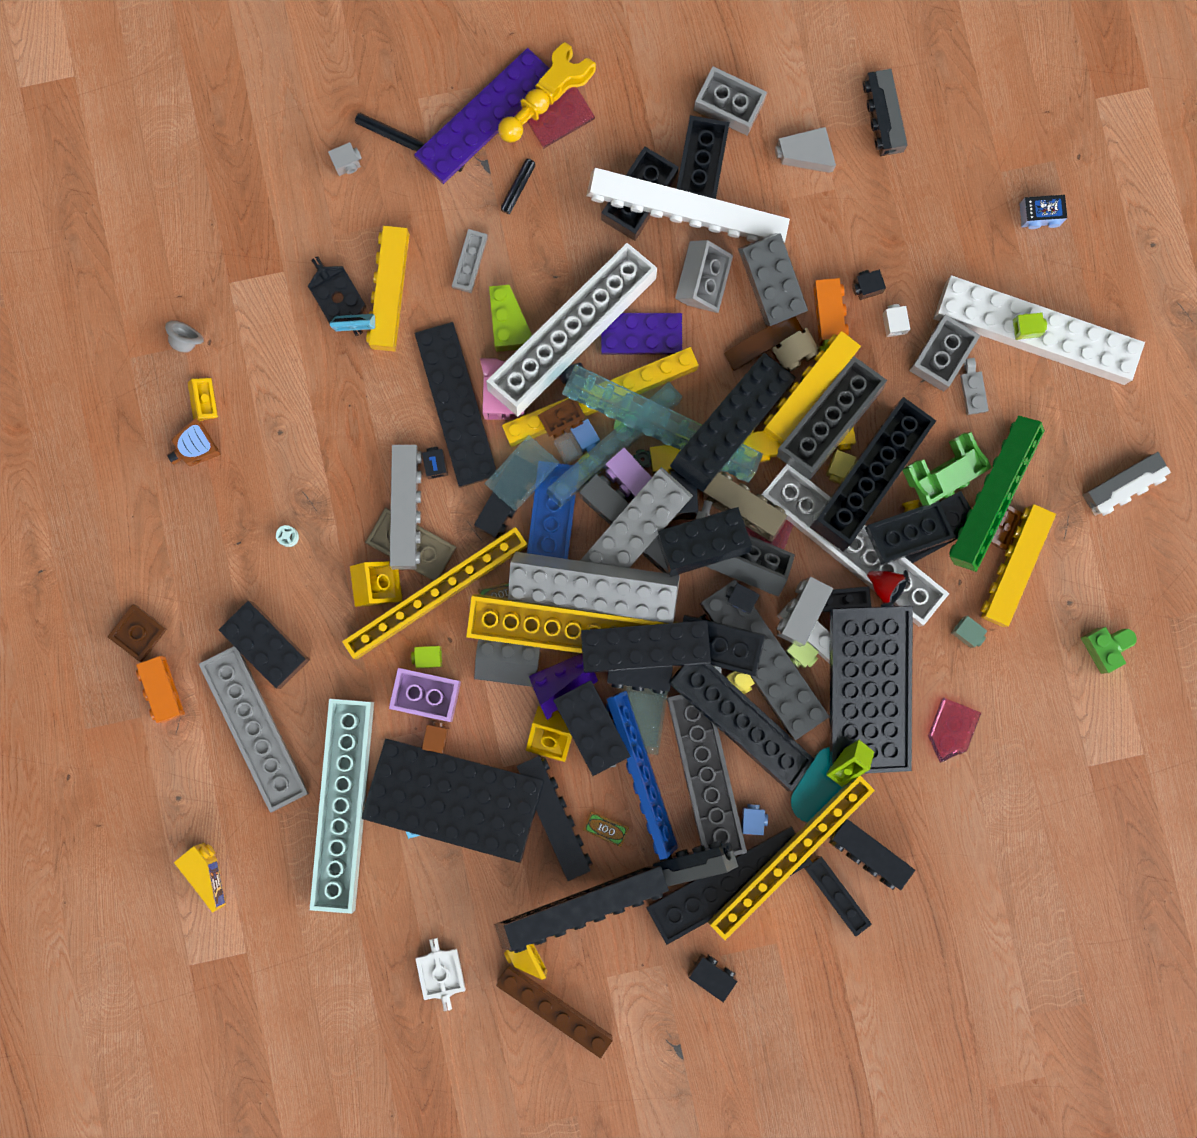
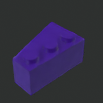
M583 653L529 676L547 720L557 710L554 699L589 681H592L593 684L598 681L595 672L584 673Z

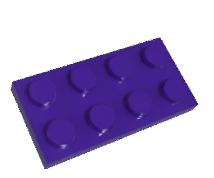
M621 313L601 333V355H672L682 351V313Z

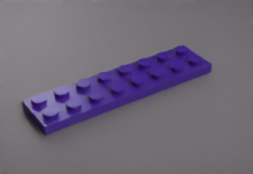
M527 48L414 154L415 158L444 184L498 133V126L502 119L510 116L515 117L522 109L521 99H525L529 91L536 89L535 85L550 68Z

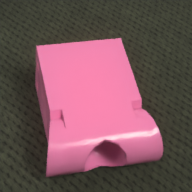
M480 358L484 374V419L515 420L525 416L524 410L517 417L487 389L486 381L505 362L492 358Z

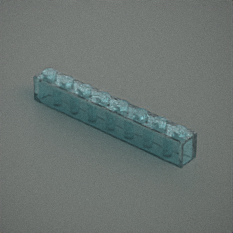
M668 382L550 485L546 493L561 508L584 488L596 474L601 473L605 469L606 463L623 448L627 450L677 406L683 396Z

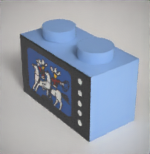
M1065 195L1025 197L1020 203L1022 227L1037 229L1048 225L1049 228L1061 226L1067 219Z

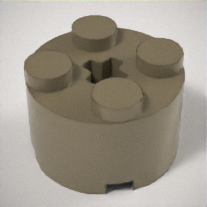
M804 328L803 334L801 331L796 332L780 342L779 349L775 346L772 348V351L781 366L791 372L801 365L800 362L805 359L808 362L819 354L818 350L820 348L809 330Z

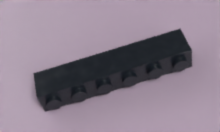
M539 755L517 765L521 775L544 781L536 811L567 881L590 872V866L593 863L589 854H584L581 848L584 846L580 834L576 835L573 827L576 825L572 816H567L564 810L567 805L563 796L559 797L555 790L559 787L555 778H550L547 772L550 766L546 758L542 759Z

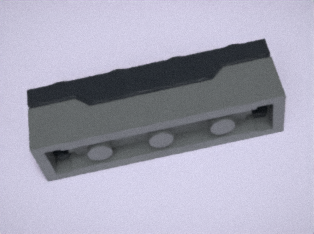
M892 69L869 72L865 81H863V90L868 95V112L872 114L871 129L876 133L875 148L879 150L880 157L902 153L908 144Z
M721 841L710 843L707 848L704 845L694 847L691 852L684 849L676 852L675 856L670 855L668 858L653 863V866H661L667 886L727 873L738 867L731 843L722 844Z

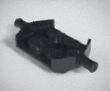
M319 256L315 257L319 264L313 258L311 261L317 272L309 283L308 288L329 324L335 316L363 314L366 305L344 267H325ZM337 293H341L344 296L340 303L333 302V297ZM353 330L355 336H359L357 331Z

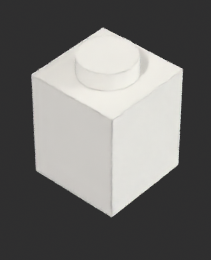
M899 304L888 306V309L883 312L886 337L907 334L910 331L906 306L900 307Z

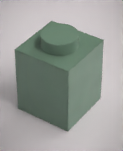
M964 616L951 634L968 647L974 648L981 646L985 641L986 637L984 635L987 630L969 616Z

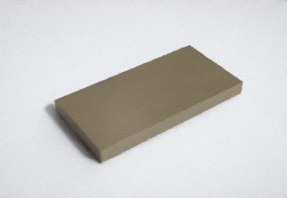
M385 507L365 542L389 557L391 510ZM417 525V531L421 532V543H417V551H420L421 561L420 564H417V569L413 570L434 581L442 575L457 547Z

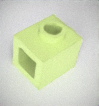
M808 642L800 647L792 643L785 650L797 668L800 666L806 668L807 665L811 667L818 660L816 655L819 652Z

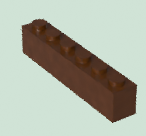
M509 964L497 981L496 986L600 1059L612 1043L613 1037L610 1033Z

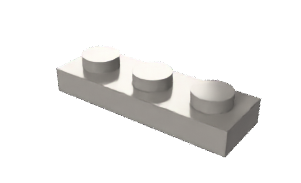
M468 229L452 283L453 289L472 293L488 234Z

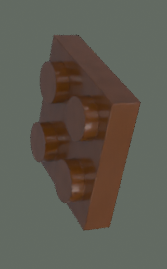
M133 604L108 635V638L136 660L142 662L167 629Z

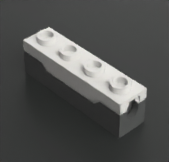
M1156 452L1084 493L1082 496L1095 516L1101 513L1105 516L1114 511L1113 506L1118 503L1122 506L1131 501L1130 496L1135 493L1139 496L1149 490L1147 486L1153 483L1156 486L1167 480L1165 476L1170 474L1171 471L1159 452Z

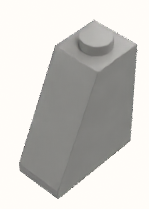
M826 127L779 138L777 146H775L777 159L780 158L782 165L828 173L833 172L836 166Z

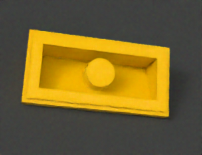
M191 379L188 382L193 420L197 418L203 421L217 418L212 379Z

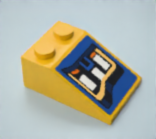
M201 843L193 846L178 858L174 864L213 913L224 907L226 903L217 858L214 856L215 851L209 844Z

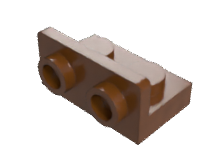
M575 396L538 414L548 437L553 435L554 439L565 434V428L571 426L574 429L582 425V419L586 418Z
M1009 505L991 544L1002 550H1007L1023 513Z

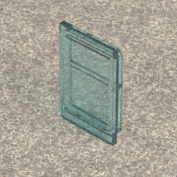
M528 435L484 484L499 499H502L516 511L559 464V461Z
M627 686L626 691L645 745L644 747L648 754L658 755L668 691H665V694H657L652 692L653 689L644 688V691L632 690V686Z

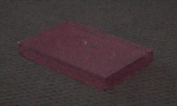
M571 87L558 100L554 101L552 105L549 104L547 111L538 115L539 119L537 121L531 117L527 122L544 149L593 121L595 116L578 88Z

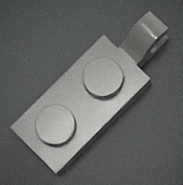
M968 358L964 362L966 374L960 376L967 415L986 413L989 409L982 371L976 372L975 358Z

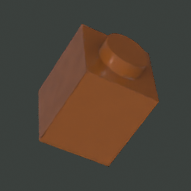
M434 721L432 725H427L422 750L444 753L449 728H444V723Z

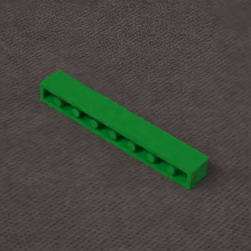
M1018 415L1016 421L1011 424L1010 433L1007 439H1004L1002 442L1001 452L999 456L995 457L990 474H987L985 477L982 491L978 492L975 499L976 503L973 509L969 510L964 527H961L959 530L958 540L950 549L949 557L954 565L977 572L1045 432L1041 421Z

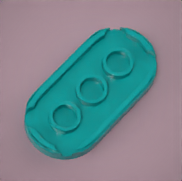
M830 747L820 750L815 755V760L791 794L790 801L793 813L797 818L807 823L843 788L826 775L830 769Z

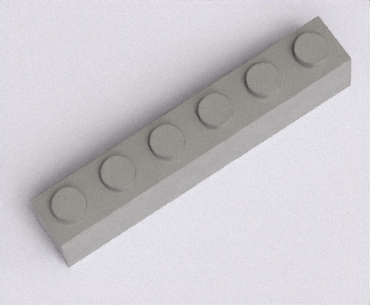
M392 445L390 567L392 570L417 569V564H420L421 561L420 551H417V543H421V532L417 531V523H421V511H417L418 503H421V491H418V483L422 481L421 471H418V463H422V451H418L417 445Z

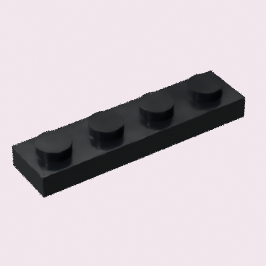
M819 856L812 864L804 868L855 937L872 925L822 856Z

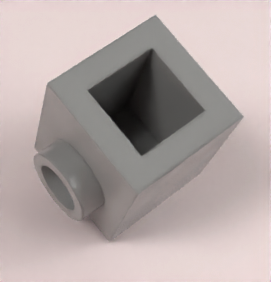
M350 142L328 151L339 176L346 173H354L361 167L358 161L362 159L357 147L353 149Z

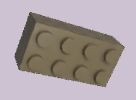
M719 473L703 492V500L712 502V506L722 512L739 507L745 526L772 543L785 524L787 515L784 514L785 510L777 505L773 507L768 504V500L760 494H752L749 492L750 488L742 483L736 484L727 473Z

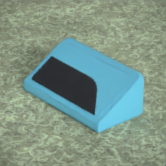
M375 315L335 316L330 322V326L336 332L374 329Z

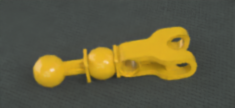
M565 42L552 53V67L535 85L536 89H532L527 93L525 99H521L522 109L515 117H505L500 121L498 126L499 136L508 143L519 140L523 134V125L531 117L537 121L539 119L538 115L546 112L549 104L552 105L569 88L585 85L595 73L596 63L589 58L577 64L570 63L573 57L572 46Z

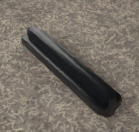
M527 158L523 163L501 205L502 212L510 214L536 166L533 160Z

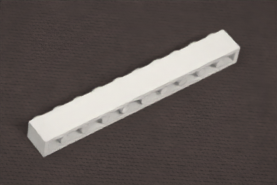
M598 168L591 172L586 195L592 197L591 200L603 203V201L611 202V205L614 207L623 208V206L630 207L631 211L650 212V215L653 217L662 218V216L669 217L672 222L681 223L684 221L688 222L692 227H708V230L711 232H727V235L730 237L739 238V236L746 237L747 241L750 242L758 241L775 233H781L785 243L790 220L789 218Z

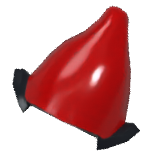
M907 570L903 574L891 571H870L867 574V577L873 584L874 591L883 602L881 608L894 607V603L902 595L907 583L910 585L911 581Z

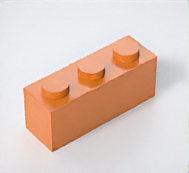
M840 278L815 280L813 292L820 345L834 334L838 336L841 331L849 335L848 324H845L844 316L847 315L846 304L842 302L844 285L840 284Z
M158 656L136 664L138 669L136 670L138 680L143 683V695L145 700L150 703L151 709H149L152 720H155L156 723H163L185 715L166 657Z

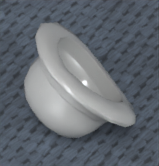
M171 320L165 325L168 342L176 351L187 353L193 350L196 344L204 342L202 335L185 323Z

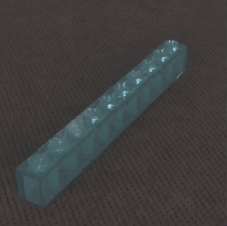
M576 364L562 392L563 395L571 400H576L590 409H595L609 418L616 419L628 427L635 428L645 435L654 437L664 444L679 450L686 445L702 426V424ZM743 444L721 471L749 483L757 472L763 453Z

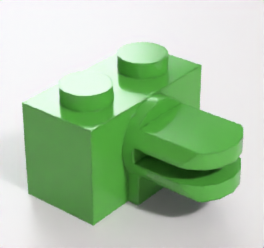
M1101 627L1081 637V640L1099 672L1105 674L1126 664L1121 652L1134 646L1137 642V637L1130 629H1121L1110 635L1106 627Z

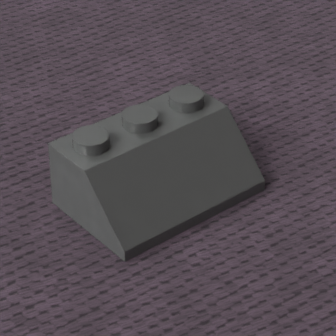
M478 639L474 679L533 687L529 676L538 672L541 648Z

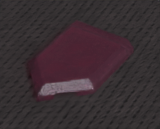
M943 697L928 734V738L940 763L967 752L981 712Z

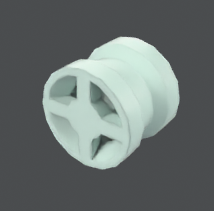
M284 525L277 530L276 539L280 544L292 547L297 544L299 534L295 528Z

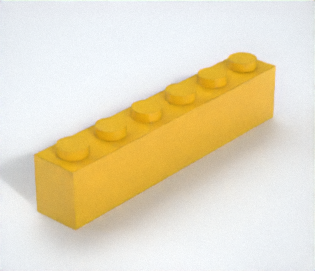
M383 226V231L379 232L378 244H381L380 252L376 254L378 271L374 272L373 279L376 289L372 291L371 303H374L373 311L369 312V314L375 315V328L367 331L366 342L369 343L371 349L396 352L410 235L407 228Z
M841 331L838 336L834 334L827 342L829 348L825 352L823 350L819 352L814 359L817 363L813 368L808 366L802 374L804 377L800 384L796 382L789 391L792 393L788 399L783 398L777 406L779 411L774 416L771 413L764 422L767 426L763 431L781 445L861 347L844 332Z
M1035 504L1024 508L1021 519H1023L1021 525L1017 526L1013 535L1015 539L1012 545H1009L1005 551L1006 560L1004 564H1000L997 570L999 575L997 581L993 582L989 589L991 594L989 600H986L981 608V612H983L981 618L1003 628L1010 625L1056 516V513Z

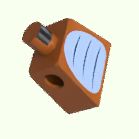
M196 418L172 438L176 449L168 453L167 457L173 465L183 460L188 466H194L217 457L221 453L203 423Z

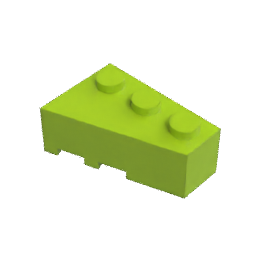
M510 285L489 286L496 352L518 350L532 334Z

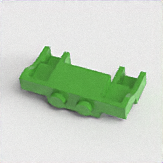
M972 432L963 433L949 441L955 457L929 471L924 459L917 460L902 470L910 488L915 487L923 506L931 505L941 498L952 496L955 493L954 490L970 485L969 481L992 468L987 457L979 449Z

